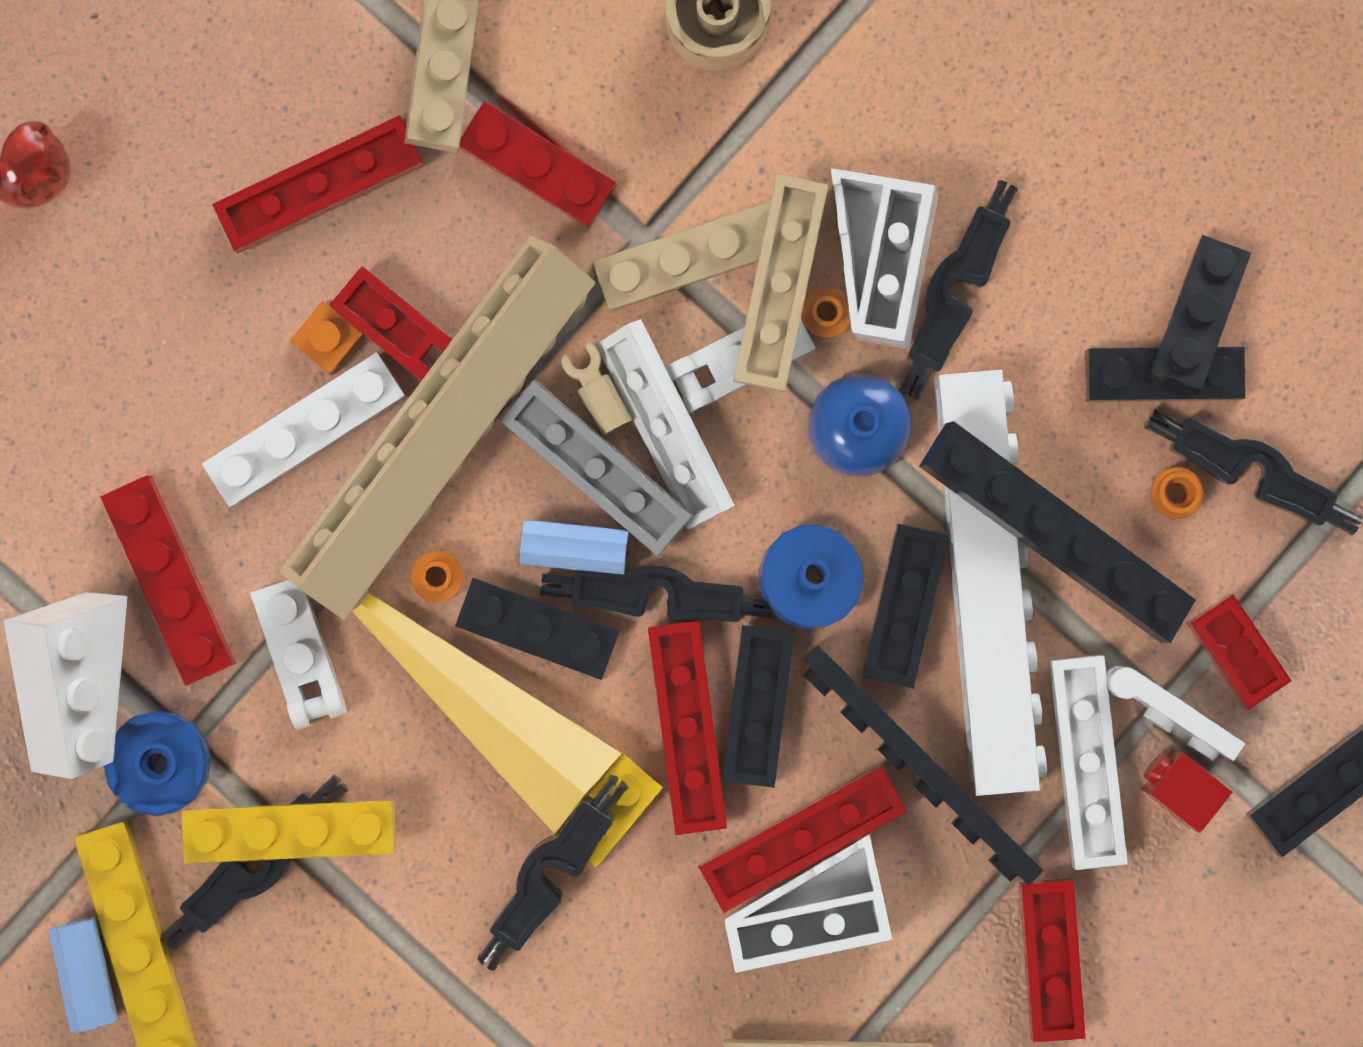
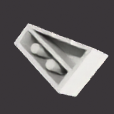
M831 168L852 333L858 341L909 349L938 202L935 185Z
M85 592L3 621L31 772L73 779L113 762L128 596Z
M867 835L724 920L735 973L892 940L870 835Z

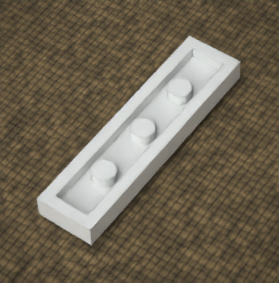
M640 319L625 325L595 344L671 496L694 515L686 524L688 530L734 507L735 505L642 320Z
M376 352L202 463L229 508H234L401 402L407 396L381 355Z
M1104 655L1049 660L1072 868L1081 870L1127 865Z

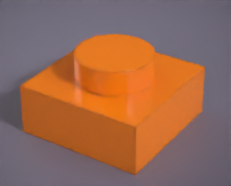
M322 301L290 342L333 376L365 335Z

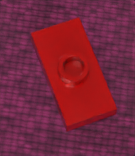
M1228 594L1187 622V625L1244 709L1250 710L1292 681L1234 594Z

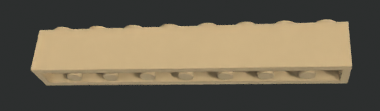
M530 235L279 572L298 589L345 620L353 609L363 603L367 597L370 585L382 569L395 560L400 551V545L414 526L427 517L431 510L432 502L446 483L452 481L459 474L463 460L475 444L491 431L495 417L507 401L520 392L525 383V377L539 358L546 355L552 349L556 341V335L568 319L584 306L587 294L596 282L554 245Z

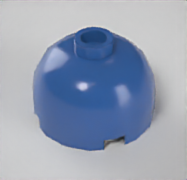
M849 374L832 381L817 395L809 413L808 437L816 456L829 469L847 476L870 477L889 469L904 454L911 437V414L904 396L890 382L871 374Z

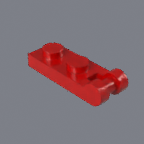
M363 266L358 269L329 305L421 381L431 369L422 362L434 345L444 352L453 340Z

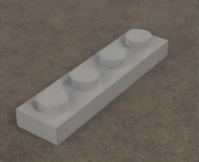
M532 381L501 418L500 421L657 556L663 553L694 516L538 381Z

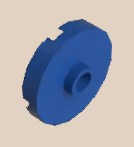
M800 525L782 533L765 550L759 567L760 591L765 602L768 601L769 606L775 611L774 614L784 623L800 629H822L843 619L857 604L863 587L862 563L854 546L839 532L821 525ZM807 567H813L819 571L821 576L819 584H812L807 580L805 575Z
M154 711L134 716L118 729L115 734L113 762L103 767L108 787L115 796L119 797L121 802L127 805L126 807L139 814L161 816L178 812L198 798L209 779L211 757L207 740L195 724L176 713ZM156 753L164 755L167 759L168 764L164 772H158L152 766V758Z

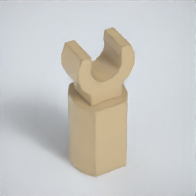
M590 342L585 346L591 356V362L585 369L573 367L567 355L561 357V361L566 374L572 379L581 382L583 387L578 390V393L599 433L604 437L628 425L633 419L609 375H601L599 371L601 356L597 348Z

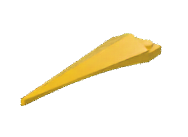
M368 592L363 603L352 610L554 834H558L585 796L588 795L593 799L610 775H615L619 779L609 793V796L621 780L627 784L628 790L624 792L611 810L615 814L611 827L597 844L588 860L595 868H598L665 788L622 751L517 687Z

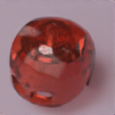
M40 121L24 122L17 126L4 142L0 157V201L4 204L18 209L36 208L58 197L69 183L71 164L68 154L61 141L53 135L47 124ZM33 131H38L42 137L36 136Z

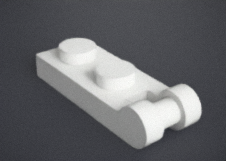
M801 318L791 363L816 350ZM744 327L665 367L672 382H676L684 398L682 402L688 414H692L747 386L746 384L733 382ZM707 366L716 383L702 389L694 372Z
M289 580L251 592L250 594L294 728L298 731L313 725L312 720L326 715L333 719L347 714L346 704L310 597ZM318 680L322 695L306 700L302 685Z
M1112 666L1106 670L1109 695L1122 699L1134 698L1148 708L1143 715L1146 719L1168 733L1176 726L1192 737L1187 746L1208 760L1214 762L1219 755L1222 758L1234 761L1245 745L1244 742L1136 670L1123 666Z

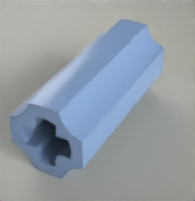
M525 519L522 530L520 564L624 575L629 531L625 529Z
M96 917L68 922L48 929L70 1033L96 1029L116 1022L118 1016Z

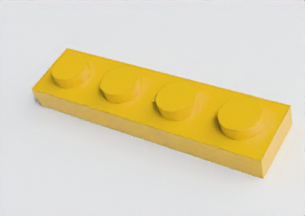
M394 800L182 810L183 864L396 853Z

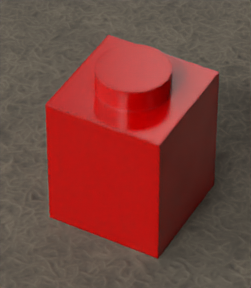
M1174 749L1168 755H1165L1163 752L1160 753L1149 764L1143 774V777L1148 781L1140 789L1189 829L1198 833L1204 830L1233 793L1183 752Z

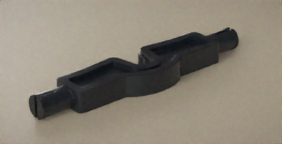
M997 181L996 188L987 207L979 206L957 251L950 254L940 263L929 281L925 298L927 315L907 355V359L913 363L901 388H899L900 392L907 395L917 377L918 380L910 395L912 398L919 400L931 371L938 373L942 369L953 344L972 316V308L951 295L949 290L950 284L954 281H961L968 285L982 288L988 282L999 247L1010 226V220L1005 215L1018 191V188L1011 184L1002 202H1000V198L1008 183L1006 181Z
M1155 408L1148 417L1150 420H1147L1144 425V429H1148L1171 441L1172 443L1169 447L1171 452L1196 464L1222 483L1228 485L1236 483L1247 465L1251 462L1256 463L1261 469V475L1257 482V488L1254 491V497L1261 503L1291 513L1312 525H1323L1326 521L1349 533L1351 536L1359 528L1353 524L1362 523L1363 516L1335 503L1338 497L1335 492L1294 472L1288 460L1278 450L1268 444L1251 439L1233 440L1192 418L1185 419L1180 423L1160 413Z
M662 566L642 567L626 575L577 570L574 577L546 575L543 573L541 583L557 584L562 587L541 586L540 596L572 598L574 606L605 609L635 617L643 616L645 613L648 592L655 586L663 587L667 591V616L673 621L717 620L739 622L741 615L773 619L774 615L773 609L755 608L754 604L769 606L768 601L765 602L763 596L743 595V588L741 586L695 582L675 569Z
M333 774L312 796L308 792L302 793L290 804L336 802L349 789L342 783L327 796V793L341 781L338 776ZM292 859L263 860V867L260 871L251 870L241 861L221 862L201 887L181 904L180 910L184 914L165 932L161 933L162 939L166 942L182 929V932L167 944L173 950H177L197 929L202 933L208 931L242 899L258 896L273 887L284 876Z
M610 775L594 799L588 795L582 799L558 834L543 839L529 852L518 874L516 892L494 920L490 928V933L494 936L477 957L481 965L484 966L493 952L496 951L487 966V969L495 971L510 948L519 951L534 930L558 906L563 893L545 876L544 869L554 867L572 877H577L582 873L597 844L614 821L615 814L611 810L624 792L628 790V786L623 780L620 781L609 796V793L619 779L615 775Z

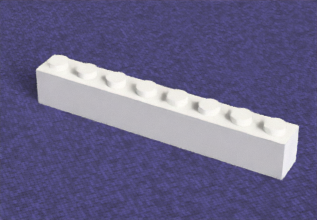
M1002 370L938 375L934 379L938 433H940L945 423L955 421L1013 465L1018 464L1017 437L1015 433L1008 434L1006 413L1014 411L1013 388L1011 381L1003 382ZM943 485L947 534L949 535L948 546L970 791L976 796L1040 790L1039 777L1047 776V762L1044 746H1036L1034 725L1042 724V707L1039 694H1031L1029 673L1037 672V652L1034 641H1026L1025 621L1032 620L1033 618L1031 593L1029 589L1022 590L1020 569L1028 567L1027 545Z

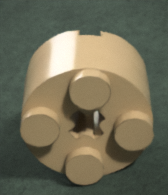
M665 0L666 29L669 39L676 51L689 65L707 70H727L745 63L760 50L768 29L771 0ZM719 4L721 11L725 12V19L715 20L714 16L709 14L710 6Z

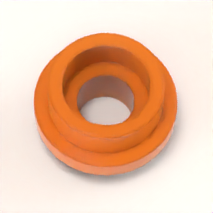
M829 286L819 287L811 291L804 299L801 320L806 330L813 336L822 339L835 338L845 332L851 323L847 295L841 290ZM823 303L832 304L837 311L836 318L832 321L821 320L817 314L819 305Z
M1181 467L1162 471L1156 476L1150 489L1151 502L1154 508L1161 515L1170 519H1184L1193 515L1201 506L1204 496L1203 486L1197 475ZM1172 484H1178L1184 490V498L1178 504L1171 502L1167 495L1168 488Z
M431 551L423 554L414 563L411 571V582L415 592L429 602L441 603L452 599L460 591L463 584L464 575L461 564L453 555L444 551ZM436 566L441 567L446 573V580L439 587L432 586L427 579L429 570Z

